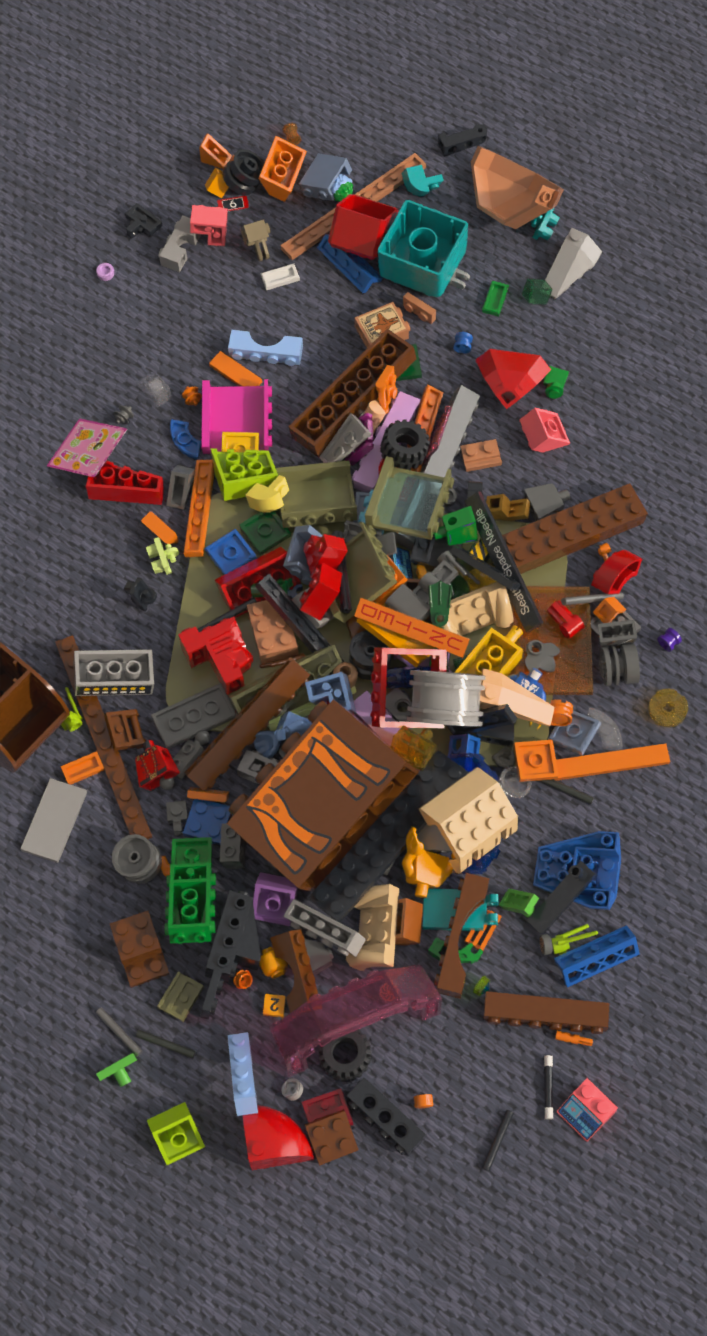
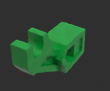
M436 937L428 949V954L440 961V952L443 948L447 950L444 947V941ZM468 944L462 950H458L461 963L473 964L477 962L483 954V950L479 949L476 954H473L470 951L473 948V944Z

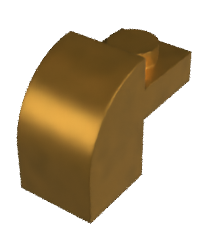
M504 494L487 496L486 503L494 519L505 521L528 519L530 507L528 499L510 501Z

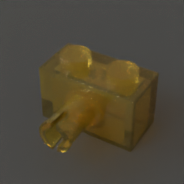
M403 725L393 736L391 747L412 766L423 771L434 755L437 744L430 741L433 733L429 730L425 734L428 728H424L418 734Z

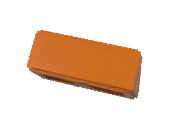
M149 512L141 520L143 524L166 544L179 542L177 534L153 512Z

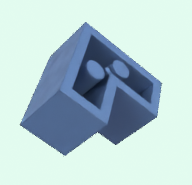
M343 672L305 682L309 701L314 705H318L322 701L331 702L334 699L352 714L357 713L348 676Z

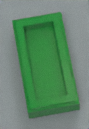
M496 281L491 282L482 309L483 313L499 317L509 285Z

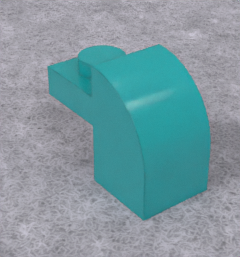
M422 165L406 168L401 173L407 190L413 195L420 197L426 196L430 190L439 188V185L444 181L442 174L426 178Z

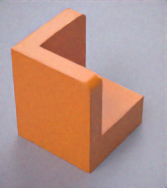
M615 597L605 598L593 613L603 623H610L618 614L624 613L626 609Z

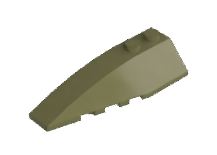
M333 644L298 659L296 662L310 674L308 679L312 681L326 677L336 666L342 663V660ZM278 669L227 695L237 714ZM306 685L302 688L299 687L295 691V697L290 702L286 701L282 706V711L276 717L273 716L269 721L285 713L292 704L301 699V696L307 692Z

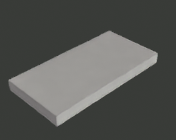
M50 778L21 846V851L58 863L86 797L87 790Z

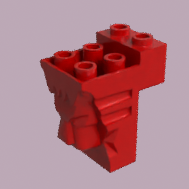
M234 617L230 619L225 618L214 626H207L201 632H198L195 626L193 628H186L178 634L181 649L191 668L209 660L227 695L245 686L243 673L251 668L254 659L252 654L246 649L242 633Z

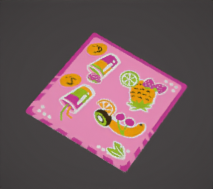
M79 419L47 466L95 477L127 431V428Z

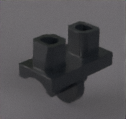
M137 577L135 582L128 580L124 587V591L131 595L132 602L136 603L142 611L146 612L147 606L153 604L157 598L155 590L148 588L142 578Z

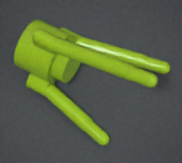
M66 687L65 691L74 713L70 711V716L61 726L65 731L69 729L72 732L82 725L83 722L81 720L83 718L78 712L69 688Z
M586 924L564 934L556 935L555 938H551L554 954L559 953V955L567 953L566 950L570 949V942L597 935L598 931L568 938V936L587 929L589 925Z

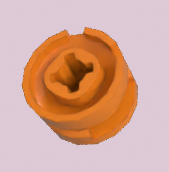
M551 700L550 705L554 707L551 725L562 727L571 724L573 705L568 701L562 703L561 700Z

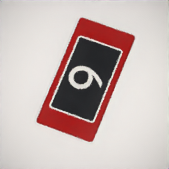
M247 196L217 200L218 207L226 208L228 211L249 208Z

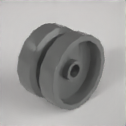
M135 834L122 838L115 845L112 852V863L115 870L128 881L143 884L157 876L162 866V856L159 849L148 839Z

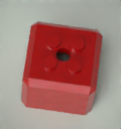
M349 194L336 205L328 242L331 247L373 260L378 257V248L398 214V209L364 197Z

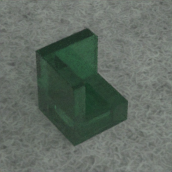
M527 279L522 295L528 303L546 305L553 289L546 280Z

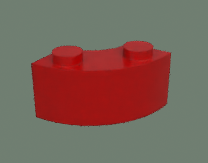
M627 550L614 552L602 564L599 570L595 571L591 585L607 594H619L624 584L630 578L637 576L642 558Z

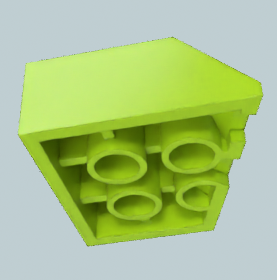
M211 448L215 477L224 501L246 497V494L256 483L269 487L278 477L269 451L246 450L245 452H234V449H227V452H218L217 449Z

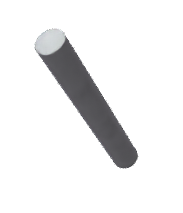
M102 1007L96 1011V1014L137 1057L143 1052Z

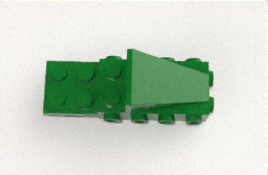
M212 837L172 839L170 875H167L169 891H166V902L169 903V907L165 908L166 919H168V923H165V935H169L170 943L211 942V933H215V921H212V917L216 915L215 905H213V901H216V891L212 889V885H216V874L212 873Z

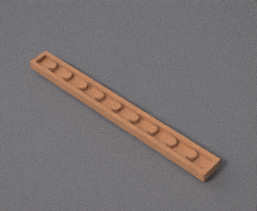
M414 153L355 195L377 202L404 184L401 173L406 168L422 165L424 170L426 163ZM335 208L283 243L281 250L291 260H294L320 242L325 234H330Z

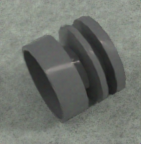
M635 644L621 645L619 654L615 646H610V651L607 646L600 648L599 670L605 687L611 686L612 681L615 686L619 685L620 676H622L623 682L626 685L639 683L640 666Z

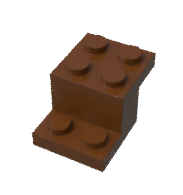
M149 911L110 923L131 988L170 975Z

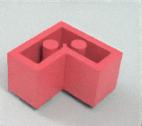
M192 205L190 233L208 235V245L225 246L228 209Z

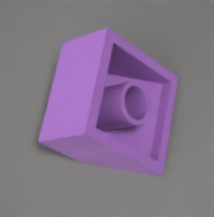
M260 872L255 884L253 899L255 919L290 926L291 922L283 916L293 899H297L298 887L286 877Z

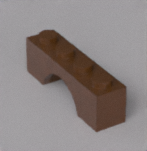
M301 929L271 937L275 957L285 960L290 965L294 974L293 989L286 997L291 1018L321 1010V998L318 994Z

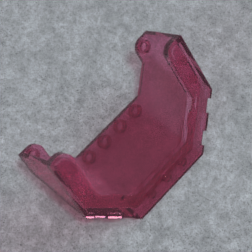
M422 965L387 969L380 972L374 970L361 980L355 978L350 980L348 985L344 987L336 986L328 990L329 993L322 996L321 994H316L310 997V1001L305 1002L281 1020L274 1022L269 1028L288 1077H291L308 1068L306 1058L315 1052L314 1047L320 1044V1047L325 1046L341 1036L394 1014L404 1013L410 1007H412L413 1011L419 1010L422 1020L430 1019L441 1014L442 998Z

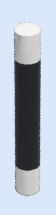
M550 1055L544 1056L545 1119H553L552 1056Z

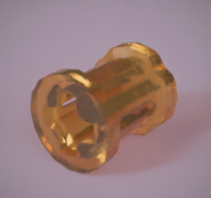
M288 123L282 128L283 133L287 137L286 141L293 145H298L301 142V137L297 133L298 127L295 123Z

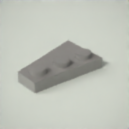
M350 413L319 458L323 463L342 461L364 442L371 433L355 415Z

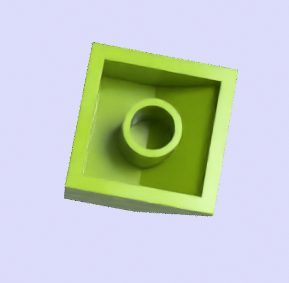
M185 1102L147 1120L166 1165L205 1147Z

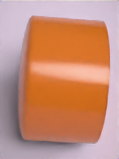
M432 1094L414 1096L415 1108L432 1107Z

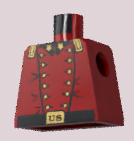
M152 740L142 744L145 752L135 759L139 787L152 791L160 786L161 777L164 776L165 779H172L180 774L166 748L155 745Z

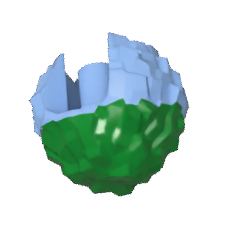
M342 174L338 175L330 188L335 201L340 202L349 194L352 195L353 192L352 180Z

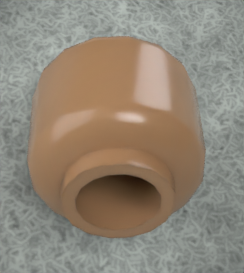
M343 662L336 666L333 674L343 672L348 676L350 688L354 687L358 676L356 667L348 662Z

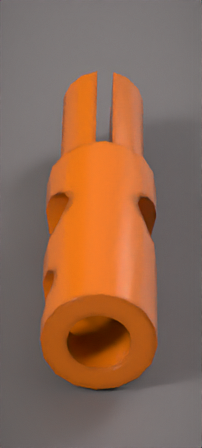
M557 1030L555 1040L587 1046L593 1045V1039Z

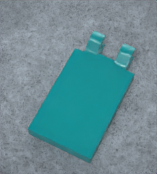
M428 889L427 898H424L423 930H452L448 927L451 916L455 917L456 909H453L456 897L460 898V890ZM498 894L486 895L484 904L469 916L462 930L484 931V925L497 926L498 914H487V906H498Z

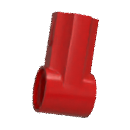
M560 600L555 601L547 609V613L559 625L560 631L567 639L572 638L585 628L581 618L576 614L573 615L565 605H562Z

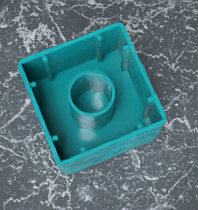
M406 200L378 248L380 275L383 278L428 296L440 297L466 252L468 223L422 204Z

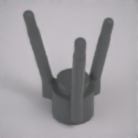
M449 551L444 552L438 557L437 561L439 563L445 560L453 568L456 567L463 575L471 578L476 584H480V581L460 564Z

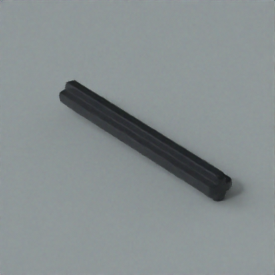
M335 530L332 536L343 538V533ZM345 556L337 568V571L342 573L339 599L341 612L350 613L352 611Z

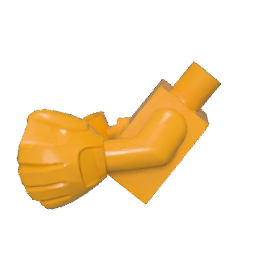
M411 827L406 836L407 853L402 861V866L407 883L417 885L415 896L427 898L428 889L439 888L454 869L448 861L449 857L423 850L424 845L417 839L416 828ZM453 853L451 854L452 859L455 858Z

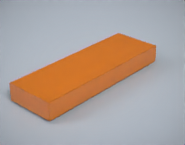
M221 351L209 363L211 368L238 386H260L262 383L260 377Z

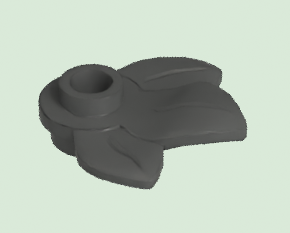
M539 640L530 641L526 646L527 657L525 659L528 671L530 672L532 668H540L545 672H554L556 664L553 657L560 653V649L553 643H542ZM537 648L539 651L533 652L532 649Z

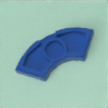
M171 419L170 433L175 446L186 456L198 460L202 441L195 439L190 434L189 422Z

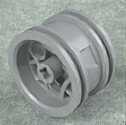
M410 670V675H414V679L409 680V685H413L412 706L407 707V710L411 711V716H407V721L441 725L482 726L483 722L479 721V716H483V711H479L481 690H485V686L481 685V680H486L485 675Z

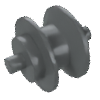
M120 405V411L114 412L117 424H128V418L132 419L134 417L131 406Z

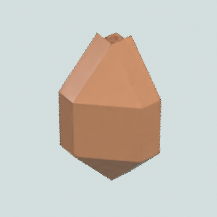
M477 147L471 160L477 208L511 228L517 229L556 207L564 189L541 175L483 147Z

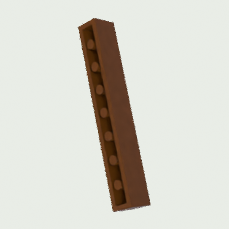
M289 657L184 773L203 791L212 788L216 783L215 779L229 769V764L232 760H237L242 755L243 748L254 742L256 739L255 735L259 731L266 729L269 725L268 721L282 711V706L285 702H290L295 697V691L299 687L302 688L306 685L305 682L309 681L308 677L310 674L294 659Z

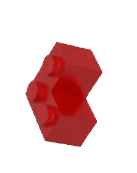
M323 534L322 537L311 535L303 549L311 574L316 567H320L322 562L337 570L348 552L344 538Z
M323 562L319 568L316 567L311 574L312 580L309 584L310 589L307 592L304 591L299 600L301 602L300 610L318 620L322 619L339 594L342 578L341 572Z

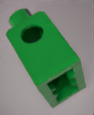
M471 506L444 515L442 517L443 526H440L437 533H434L435 540L446 537L447 543L450 546L478 541L476 520Z

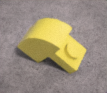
M279 475L269 487L256 483L246 494L250 508L264 513L273 512L284 505L282 498L289 491L285 477Z

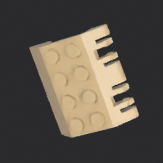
M479 767L474 768L466 776L453 783L419 808L427 825H437L455 856L454 859L448 861L458 874L472 865V858L477 861L492 850L495 845L500 844L501 837L506 839L518 829V816L501 786Z

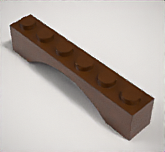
M466 873L465 879H460L458 890L461 891L460 898L456 897L453 909H456L455 917L451 916L448 927L452 929L450 936L446 935L444 947L447 948L446 954H441L439 966L442 967L441 974H436L434 986H437V993L461 999L466 973L459 957V936L469 916L484 904L490 878Z

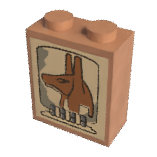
M394 302L355 317V328L366 348L387 328L403 340L409 339V323L403 320L402 311L399 307L395 306Z

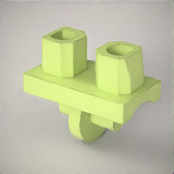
M155 538V543L146 547L150 558L160 556L159 560L151 562L155 574L164 571L167 575L171 574L167 559H170L171 563L176 562L175 557L178 556L179 550L178 548L171 547V544H167L164 551L160 538Z

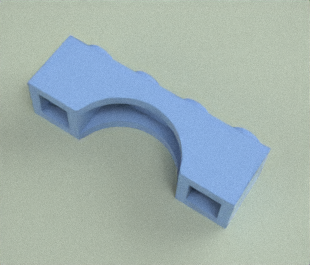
M231 330L228 346L229 357L236 360L250 359L254 362L268 361L271 364L300 365L303 339L301 337L284 336L275 345L262 346L253 341L248 331Z
M248 1032L228 1035L232 1085L237 1116L258 1113Z

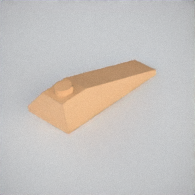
M487 669L482 670L481 675H485L486 680H481V685L485 686V690H481L480 708L486 709L508 704L517 718L551 726L554 712L552 705L502 673Z

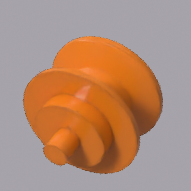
M187 386L182 393V398L186 399V405L196 406L201 400L202 395L198 393L197 387Z

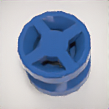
M458 332L455 335L456 342L453 349L458 353H469L473 336L467 332Z

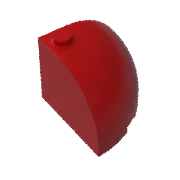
M257 1105L258 1113L243 1115L248 1159L252 1170L314 1160L306 1135L284 1113L267 1106Z

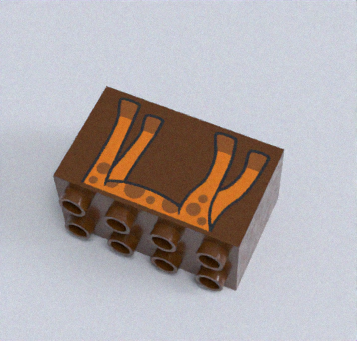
M334 699L329 705L322 701L314 707L308 716V720L312 725L303 735L295 732L285 741L281 750L286 755L276 767L272 763L265 765L255 778V781L259 784L258 788L250 797L245 793L240 795L228 810L233 817L227 824L296 887L311 892L319 886L419 773L406 759Z

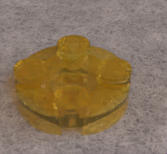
M674 689L659 690L649 703V714L654 723L659 726L675 727L684 721L688 713L686 698ZM666 704L674 708L671 712L664 710Z

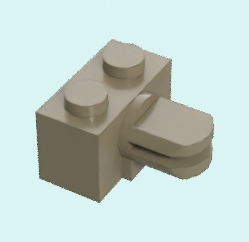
M261 220L240 227L244 244L247 247L254 245L259 262L263 261L262 252L265 259H269L270 256L265 242L268 241V233H270L268 223Z

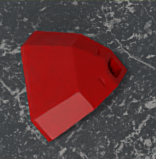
M488 349L475 359L484 379L506 409L526 395L551 371V368L541 355Z

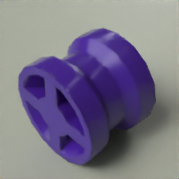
M672 628L666 629L665 634L657 638L660 646L668 652H671L674 646L682 641L678 632Z

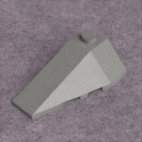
M571 228L540 289V293L556 299L572 283L580 279L586 271L595 266L602 251L588 234Z

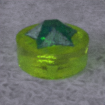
M482 976L473 989V993L480 997L486 991L488 992L491 980L486 976Z

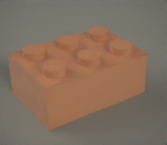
M265 600L248 604V616L261 664L298 655L294 631L270 603Z

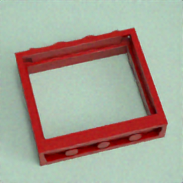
M374 647V657H372L374 670L371 675L373 691L371 692L372 711L370 713L372 726L444 728V725L385 721L387 654L431 655V671L446 672L447 650Z

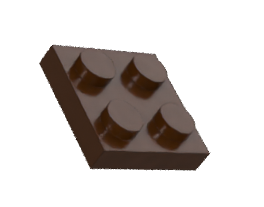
M344 1109L305 1124L319 1166L359 1150Z

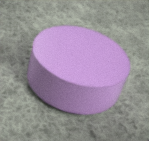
M109 263L100 264L96 269L98 278L103 281L112 279L114 276L113 266Z

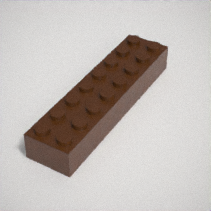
M387 328L288 426L292 438L319 457L350 413L358 418L366 410L369 403L378 398L375 384L386 366H394V373L397 379L417 359L414 347Z
M629 483L503 534L502 537L520 574L639 526L644 523L648 513Z

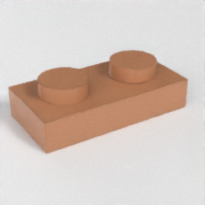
M409 292L403 296V306L408 312L415 313L422 321H427L430 324L436 320V310Z

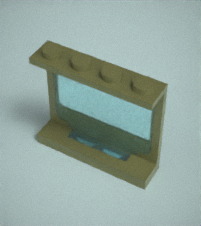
M386 456L365 513L366 525L432 540L433 534L437 533L439 528L438 520L443 517L444 503L447 504L449 499L448 490L449 488L452 489L454 484V478L451 477V469H447L445 477L396 468L394 467L393 458Z

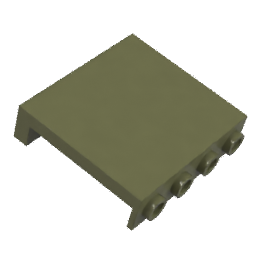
M349 460L276 468L278 476L285 477L289 488L287 494L282 498L284 505L280 508L283 528L357 520V505H355Z
M362 521L359 523L362 531L346 543L348 552L345 556L352 611L350 613L341 612L339 594L330 605L333 616L343 623L355 615L360 598L374 601L397 583L394 576L395 571L387 562L389 558L382 551L381 548L383 546L381 542L375 537L376 531L371 525L367 526Z

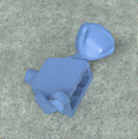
M288 711L280 717L275 731H259L255 735V749L263 754L264 757L270 759L279 750L281 740L288 739L295 732L303 735L312 723L308 719Z

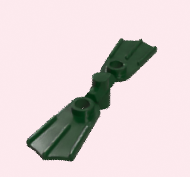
M438 581L428 585L430 617L433 625L444 629L443 626L447 624L449 618L452 585ZM438 615L443 616V620L441 622L437 621ZM430 655V661H429V669H428V671H431V655ZM448 657L446 662V672H449Z

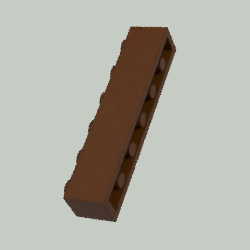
M486 991L483 1020L493 1025L507 1022L509 1026L515 1027L521 1024H528L530 1028L549 1026L551 1030L570 1028L572 1032L591 1030L592 1034H603L608 1029L610 1003Z

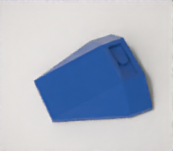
M598 831L538 847L534 886L552 893L569 874L570 868L582 861L597 876L573 902L590 909H611L617 897L621 865L619 832Z

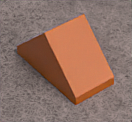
M208 133L205 135L199 147L201 162L223 169L230 161L232 155Z

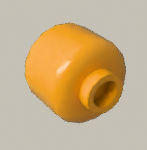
M268 947L261 952L259 965L265 976L275 979L286 973L288 963L283 959L276 958L272 947Z

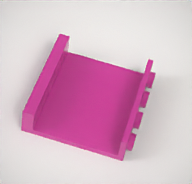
M264 379V386L211 387L210 380H202L203 454H211V448L222 452V432L259 433V450L269 451V447H272V436H269V430H272V419H269V413H272V402L269 403V397H272V386H268V379Z

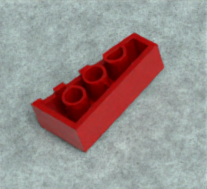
M106 461L95 477L88 476L86 484L89 499L162 505L164 484L161 476L144 471L137 472L127 466H116L110 461Z

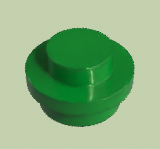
M551 382L547 385L545 394L549 398L556 399L563 395V388L560 383Z

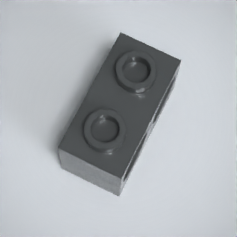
M227 823L222 824L220 863L225 869L245 868L246 841Z

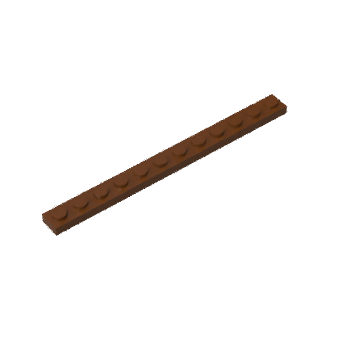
M72 635L55 643L75 692L73 660L74 651H79ZM97 695L76 696L130 835L137 834L144 836L146 839L153 838L118 750H113L104 713Z

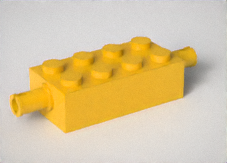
M514 625L508 634L503 636L491 627L454 673L481 675L482 670L487 669L508 676L522 659L523 649L516 645L515 642L523 634V631L520 628L516 630L518 627Z

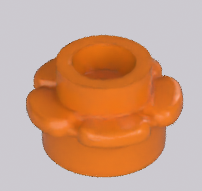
M243 969L239 970L233 978V983L238 989H247L253 981L250 972Z

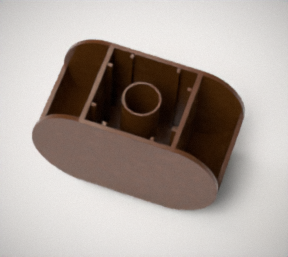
M0 642V766L14 773L70 716V711L59 694L41 675Z

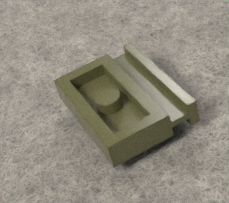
M178 972L157 1005V1008L184 1022L204 986Z

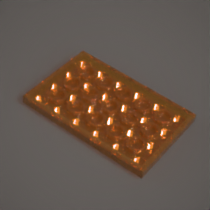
M526 586L544 623L531 632H526L513 606L514 625L518 627L516 630L520 628L523 631V634L515 642L516 645L523 649L522 659L515 666V674L517 675L519 672H522L528 676L530 673L525 665L527 657L526 646L530 641L539 640L542 643H553L560 649V653L553 657L556 664L555 671L545 672L540 668L538 669L543 673L538 682L543 685V691L546 695H593L590 603L565 605L573 615H578L585 625L584 629L570 639H567L562 634L559 625L547 613V609L555 601H561L562 598L590 595V588ZM537 648L532 649L533 652L539 651Z

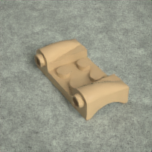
M495 582L452 599L448 622L443 626L444 629L463 636L493 623L501 628L509 627L514 622V617L506 587L499 582ZM438 615L437 621L441 622L443 620V616Z
M391 884L372 886L355 905V908L361 910L359 934L366 940L356 957L351 954L346 956V960L352 968L364 971L369 967L394 966L399 888Z

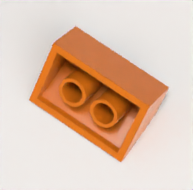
M278 136L274 138L259 180L269 195L285 202L292 191L307 151Z

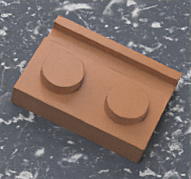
M496 439L460 446L466 472L502 465Z

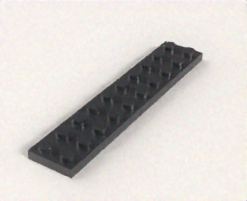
M438 750L401 794L387 807L311 893L308 899L333 920L341 923L407 846L406 836L411 827L416 828L417 835L427 823L419 808L469 772Z

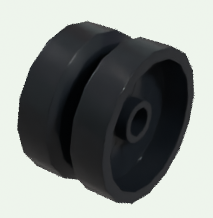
M238 150L224 166L222 171L223 180L234 192L241 195H250L261 183L259 176L264 162L257 154L250 150Z
M368 630L356 634L351 640L349 663L356 667L358 677L371 680L374 670V663L372 662L374 647H390ZM387 654L388 672L391 665V654Z

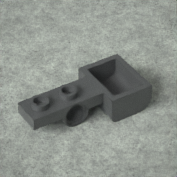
M443 560L431 573L428 572L421 578L418 586L413 591L405 584H402L386 600L384 606L425 621L430 616L428 585L438 581L449 584L458 576V571Z

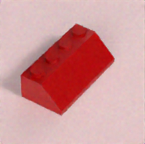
M279 547L215 579L219 592L229 610L252 599L251 586L259 583L268 574L276 582L279 578L287 580L292 577L293 586L289 588L290 590L295 585L301 584L299 578L290 574V571L283 566L287 551L284 548ZM264 597L255 598L256 602L266 600ZM246 610V611H244V612L238 614V615L235 616L234 618H236V617H238V616H240V615H242V614L248 612V610Z

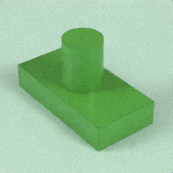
M508 889L499 906L504 910L522 913L524 916L530 917L535 912L534 906L539 898L533 893Z
M131 1053L96 1074L100 1081L114 1074L119 1086L122 1087L131 1082L124 1067L137 1061V1059Z

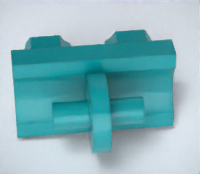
M554 208L530 221L532 227L538 225L532 238L537 240L541 237L548 240L552 236L554 230L546 225L549 224L555 227L560 218L553 213Z

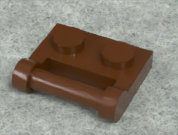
M137 709L105 713L104 718L114 751L143 748L142 744L146 742V739L143 738L137 718L139 716ZM127 718L130 720L132 725V729L135 736L134 740H132Z

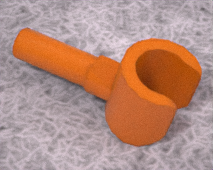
M608 543L602 544L598 549L599 555L603 557L605 562L608 559L607 554L611 552Z

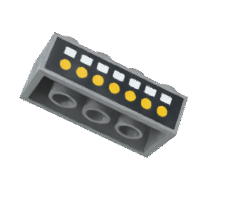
M152 650L74 651L75 696L150 695L153 693Z

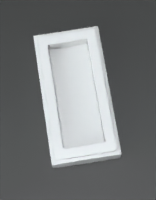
M294 264L261 273L266 290L300 281Z

